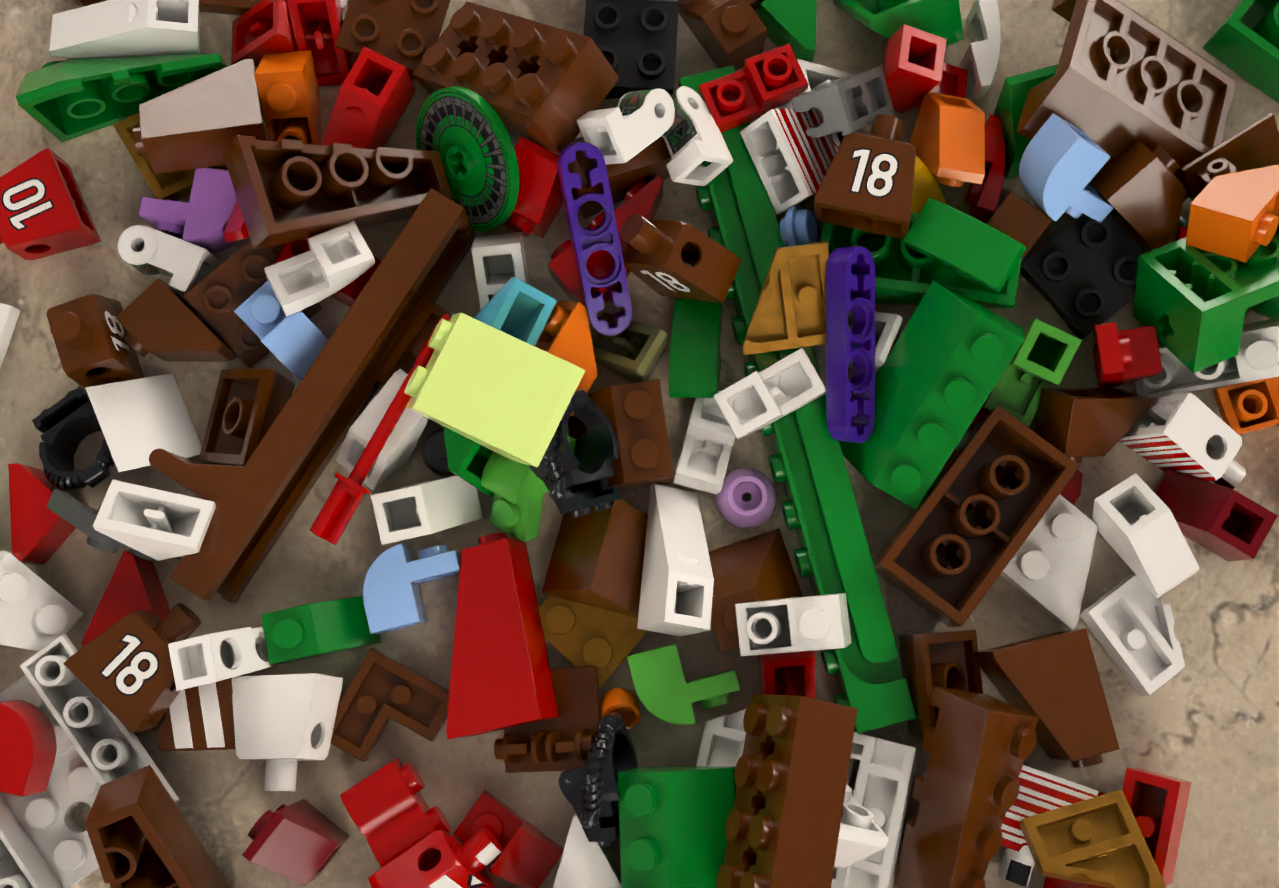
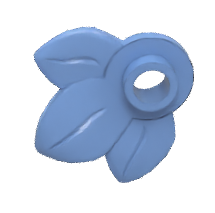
M799 205L791 206L787 209L786 217L780 221V235L786 247L821 241L822 233L818 221L815 220V212L811 208L802 209Z

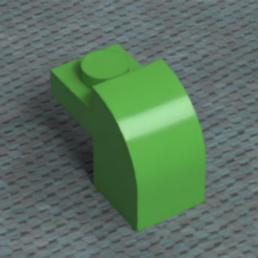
M1037 318L1029 319L1022 326L1025 340L982 406L992 410L999 405L1028 428L1039 407L1041 388H1049L1050 385L1060 384L1082 342L1081 339Z
M567 435L569 446L574 455L576 439ZM493 451L481 478V486L493 492L490 523L519 540L527 542L538 537L543 495L549 491L544 482L532 472L529 465L514 462Z
M676 643L627 656L634 687L639 699L653 715L672 724H695L696 719L691 703L701 701L703 709L717 707L732 702L729 693L740 690L736 672L733 669L685 681Z

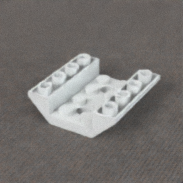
M67 635L59 636L21 664L20 667L25 675L0 693V702L23 700L38 707L50 720L57 743L56 757L46 791L23 797L0 792V888H73L97 870L99 865L88 832L76 826L73 821V811L80 802L87 803L92 808L100 786L150 765L174 803L176 804L179 800L135 734L63 664L69 657L78 652Z

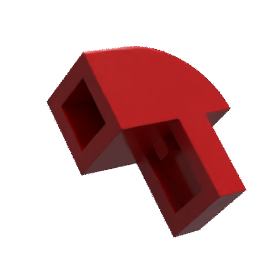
M905 24L889 38L884 49L882 69L895 111L904 114L912 106L920 109L923 97L929 92L965 98L968 70L944 62L947 39Z
M1 701L0 792L23 797L46 791L57 749L53 726L48 717L38 707L27 701Z

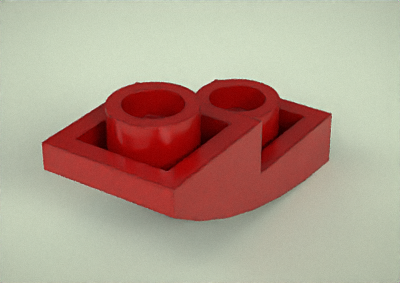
M790 44L745 59L743 70L699 85L698 94L706 103L710 114H712L716 125L722 133L781 106L791 100V98L807 90L809 84Z
M990 114L985 122V176L982 184L971 183L964 200L965 203L971 205L968 215L985 224L995 213L1001 194L1005 169L1003 129L1000 117Z

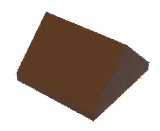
M268 368L222 369L198 461L214 465L245 466L292 396L295 385L277 371Z
M621 499L611 501L612 508L594 512L592 506L590 507V514L574 518L572 512L564 513L542 588V594L637 617L639 613L648 516Z
M976 630L899 635L903 678H906L917 717L916 719L908 720L909 735L924 739L925 729L936 727L939 708L931 705L934 686L983 694L981 670L974 656V652L978 651Z

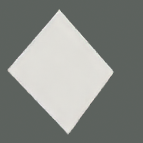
M172 373L85 387L118 473L151 466L149 456L153 450L159 448L184 458L200 455L201 443Z

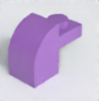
M212 168L195 169L189 203L142 197L139 216L156 230L205 248L210 253L225 250L237 242H226L223 234L237 202L228 170Z

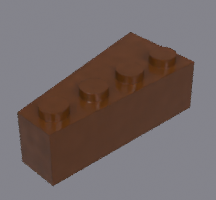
M236 135L223 153L253 250L308 239L352 221L356 223L358 228L410 218L431 188L448 199L453 198L438 151L377 147L375 150L352 148V144L311 145L302 144V140L281 139L279 142L256 140L254 136Z
M934 686L931 705L939 708L936 727L925 729L922 749L930 752L927 771L923 776L915 779L912 797L915 798V803L919 806L917 817L912 818L906 823L894 885L899 888H985V881L983 879L990 859L995 856L1002 842V832L1000 829L1007 809L1014 804L1019 793L1020 786L1017 780L1024 760L1031 755L1036 744L1037 735L1035 728L1039 717L987 694Z
M150 765L100 786L85 826L104 882L110 883L111 888H230Z

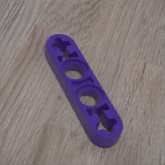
M573 142L566 145L560 151L557 159V171L583 304L587 310L589 323L598 332L605 335H616L623 332L629 326L632 320V304L606 163L601 151L596 146L586 142ZM582 151L584 157L593 159L594 166L586 169L587 183L592 187L599 183V193L583 192L574 197L572 196V188L582 189L579 174L569 172L568 164L576 161L575 152ZM587 201L598 202L604 211V218L601 224L593 229L582 228L577 220L579 207ZM598 250L607 251L613 259L611 271L603 277H593L587 270L589 256ZM617 282L618 288H608V294L611 303L616 307H621V312L615 313L613 315L614 322L608 324L603 317H597V312L604 309L603 295L599 291L591 294V287H608Z
M862 246L836 248L830 254L826 268L827 428L834 440L852 443L866 441L871 436L875 422V264L871 252ZM850 309H852L854 317L853 328L851 332L848 327V314ZM852 359L854 372L852 380L849 381L848 365Z

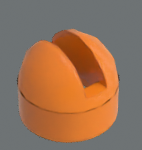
M615 687L606 692L601 698L599 708L601 718L610 712H617L623 717L627 730L634 728L641 719L639 703L632 691Z

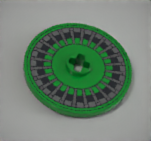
M460 86L446 87L433 92L424 101L418 115L416 149L439 152L453 197L450 200L465 209L469 218L467 222L471 223V228L474 231L484 232L499 227L511 216L519 194V167L511 137L497 112L476 92Z

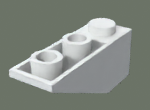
M107 0L53 14L49 48L50 56L102 58L200 54L199 0Z
M1279 317L1243 324L1238 355L1195 373L1189 370L1164 345H1159L1162 364L1161 373L1137 380L1135 384L1139 395L1155 398L1279 377Z
M653 483L650 486L637 629L680 637L710 630L714 577L697 493Z

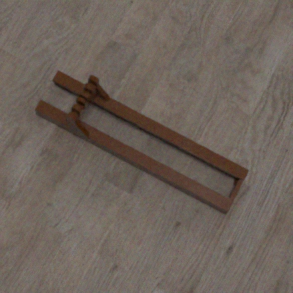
M432 188L429 190L245 466L199 464L160 448L151 452L149 463L152 467L202 499L213 501L216 504V509L199 553L185 555L170 576V579L202 600L210 601L217 592L230 603L238 601L346 438L349 428L361 415L381 385L375 376L429 299L434 303L436 302L471 249L476 234L473 228H471V223L467 222L469 218L462 206Z

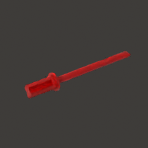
M444 314L438 323L442 318L450 321L451 317L448 314ZM435 328L349 477L346 478L337 472L334 475L338 481L309 530L316 536L336 545L364 495H371L372 491L361 485L411 396L404 393L410 377L418 365L426 368L434 352V349L428 347V343Z

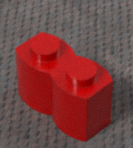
M398 757L340 794L344 806L357 828L366 838L381 868L434 831L444 830L447 833L451 832L449 822L437 805L429 808L424 801L420 791L425 788V785L416 768L410 762L403 765Z

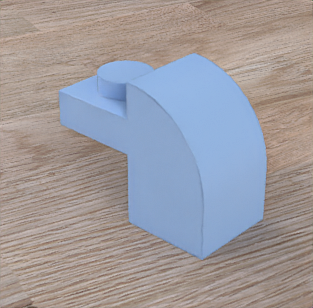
M1053 113L1032 138L1023 153L1019 167V178L1022 187L1055 222L1066 212L1076 219L1083 213L1101 223L1114 208L1089 183L1111 156L1084 131Z
M268 281L234 310L261 339V342L300 381H302L329 341V338L302 310L286 317Z
M401 543L380 554L370 566L363 584V602L370 634H383L428 622L419 584L460 574L461 553L455 550L448 552L447 545H439L418 551L419 559L414 560L411 547Z

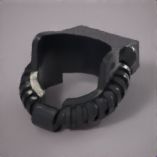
M79 386L75 390L68 392L64 398L53 406L44 409L39 416L32 420L35 428L44 433L40 436L43 442H40L39 456L43 463L45 477L50 484L63 490H77L87 485L94 488L110 476L108 469L110 466H114L115 463L105 437L102 447L96 456L97 461L83 471L74 469V455L79 444L86 436L96 431H102L87 391Z
M582 389L575 391L539 466L529 465L532 472L544 482L549 491L550 498L554 500L560 513L572 512L573 518L590 514V507L592 506L594 512L612 508L611 501L621 499L619 486L607 488V478L615 476L611 462L617 460L619 455L616 434L608 418L602 412L601 407L590 399ZM573 412L574 416L583 422L587 430L586 434L576 439L575 456L567 439V423Z
M610 712L599 720L598 730L592 740L584 766L563 771L559 777V787L567 801L573 806L588 841L598 842L599 846L614 845L620 837L619 800L621 794L618 790L617 773L638 768L633 742L627 732L623 717L617 712Z

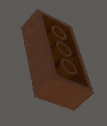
M468 1L453 14L448 27L436 43L426 50L421 63L412 73L430 95L439 89L451 86L465 87L476 92L497 112L509 135L516 138L522 136L558 154L566 145L571 144L580 133L576 120L588 111L596 110L620 78L591 37Z
M997 405L981 417L938 474L917 509L913 508L875 558L873 561L875 571L946 626H963L1080 465ZM999 470L1006 474L1003 477V483L1006 485L1004 487H1001L996 481L995 472ZM974 508L977 511L974 519L980 525L971 526L967 522L968 516L965 514V511ZM947 547L949 551L946 558L951 562L950 565L941 566L937 562L938 555L935 553L937 549Z
M752 695L751 704L748 705L743 719V728L746 736L743 754L735 767L734 779L737 790L734 808L730 811L726 820L725 833L728 844L725 862L717 874L716 888H831L857 708L796 695Z

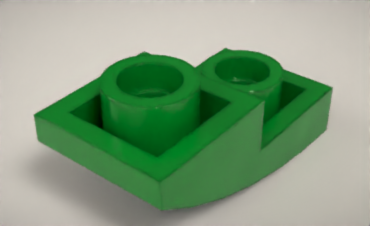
M930 197L903 240L909 248L951 266L957 274L998 293L1026 250L1023 244L999 230Z
M691 299L674 300L669 358L670 398H714V395L718 393L721 370L722 303Z

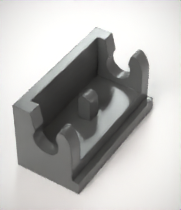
M882 65L834 80L791 98L795 112H807L813 108H817L822 112L823 123L821 126L815 125L806 130V134L814 138L842 131L843 136L872 124L877 115H890L894 113Z

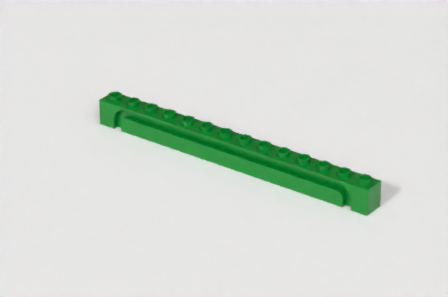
M732 65L679 78V88L686 86L698 93L699 85L736 72L735 67ZM750 121L721 133L733 162L705 187L695 185L701 212L709 211L713 227L707 228L708 237L742 259L725 299L726 301L733 299L737 317L731 318V323L738 346L742 345L775 249L785 247L781 239L774 207L740 134V131L750 125ZM703 161L702 165L707 167L712 162ZM813 346L800 347L805 350L821 378ZM800 348L749 354L750 362L743 364L745 377L755 371L761 372ZM824 394L761 428L760 432L763 437L770 436L775 454L768 456L770 470L774 482H783L788 501L781 502V509L788 531L795 529L800 548L794 550V557L800 577L809 578L813 596L846 593L851 644L845 648L820 650L827 675L835 673L840 693L833 695L834 703L857 708L854 732L862 733L916 719L917 717L906 678H903L900 669L898 649L840 442L831 437L827 428V396Z

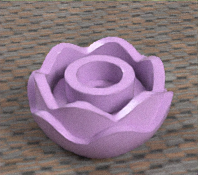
M740 468L725 475L722 490L715 495V502L718 510L732 526L738 528L755 527L765 523L771 516L776 505V491L770 479L761 471L753 468ZM744 493L750 494L751 500L748 502L743 501L742 495Z

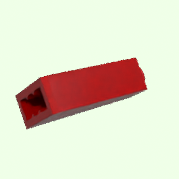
M505 532L481 536L478 538L479 545L462 549L446 723L448 740L477 736L559 717L526 542L508 538Z

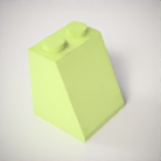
M463 313L452 315L450 321L442 318L428 343V347L434 349V352L426 368L418 365L407 383L404 393L411 396L406 408L514 462L538 467L585 370Z

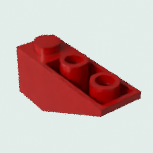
M364 47L341 85L321 145L330 146L332 143L352 144V148L374 150L377 147H384L416 92L407 68Z
M659 175L648 184L645 181H641L632 187L624 197L625 202L614 210L622 255L627 246V242L622 240L620 235L624 222L634 214H640L645 219H653L663 197V179ZM604 211L589 223L587 229L596 228L601 224L604 218ZM570 239L562 243L552 253V261L548 263L551 278L571 301L580 302L584 305ZM605 250L593 252L587 260L588 273L593 277L606 276L613 266V259ZM625 267L626 277L628 279V276L631 271ZM617 282L608 287H591V294L596 291L602 293L605 305L610 301L608 288L617 289Z

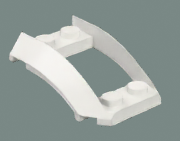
M746 709L706 722L696 766H736L737 761L743 754L746 736L743 728V719ZM854 732L850 758L860 760L853 795L863 807L872 812L874 815L873 820L887 835L889 840L885 849L846 868L834 866L831 888H892L896 877L894 869L913 776L917 774L918 748Z

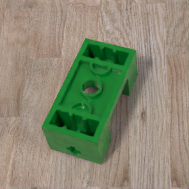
M1279 223L1271 242L1267 246L1260 245L1246 263L1186 245L1187 237L1139 255L1133 317L1144 327L1153 326L1156 330L1157 339L1193 373L1238 355L1246 309L1279 296Z

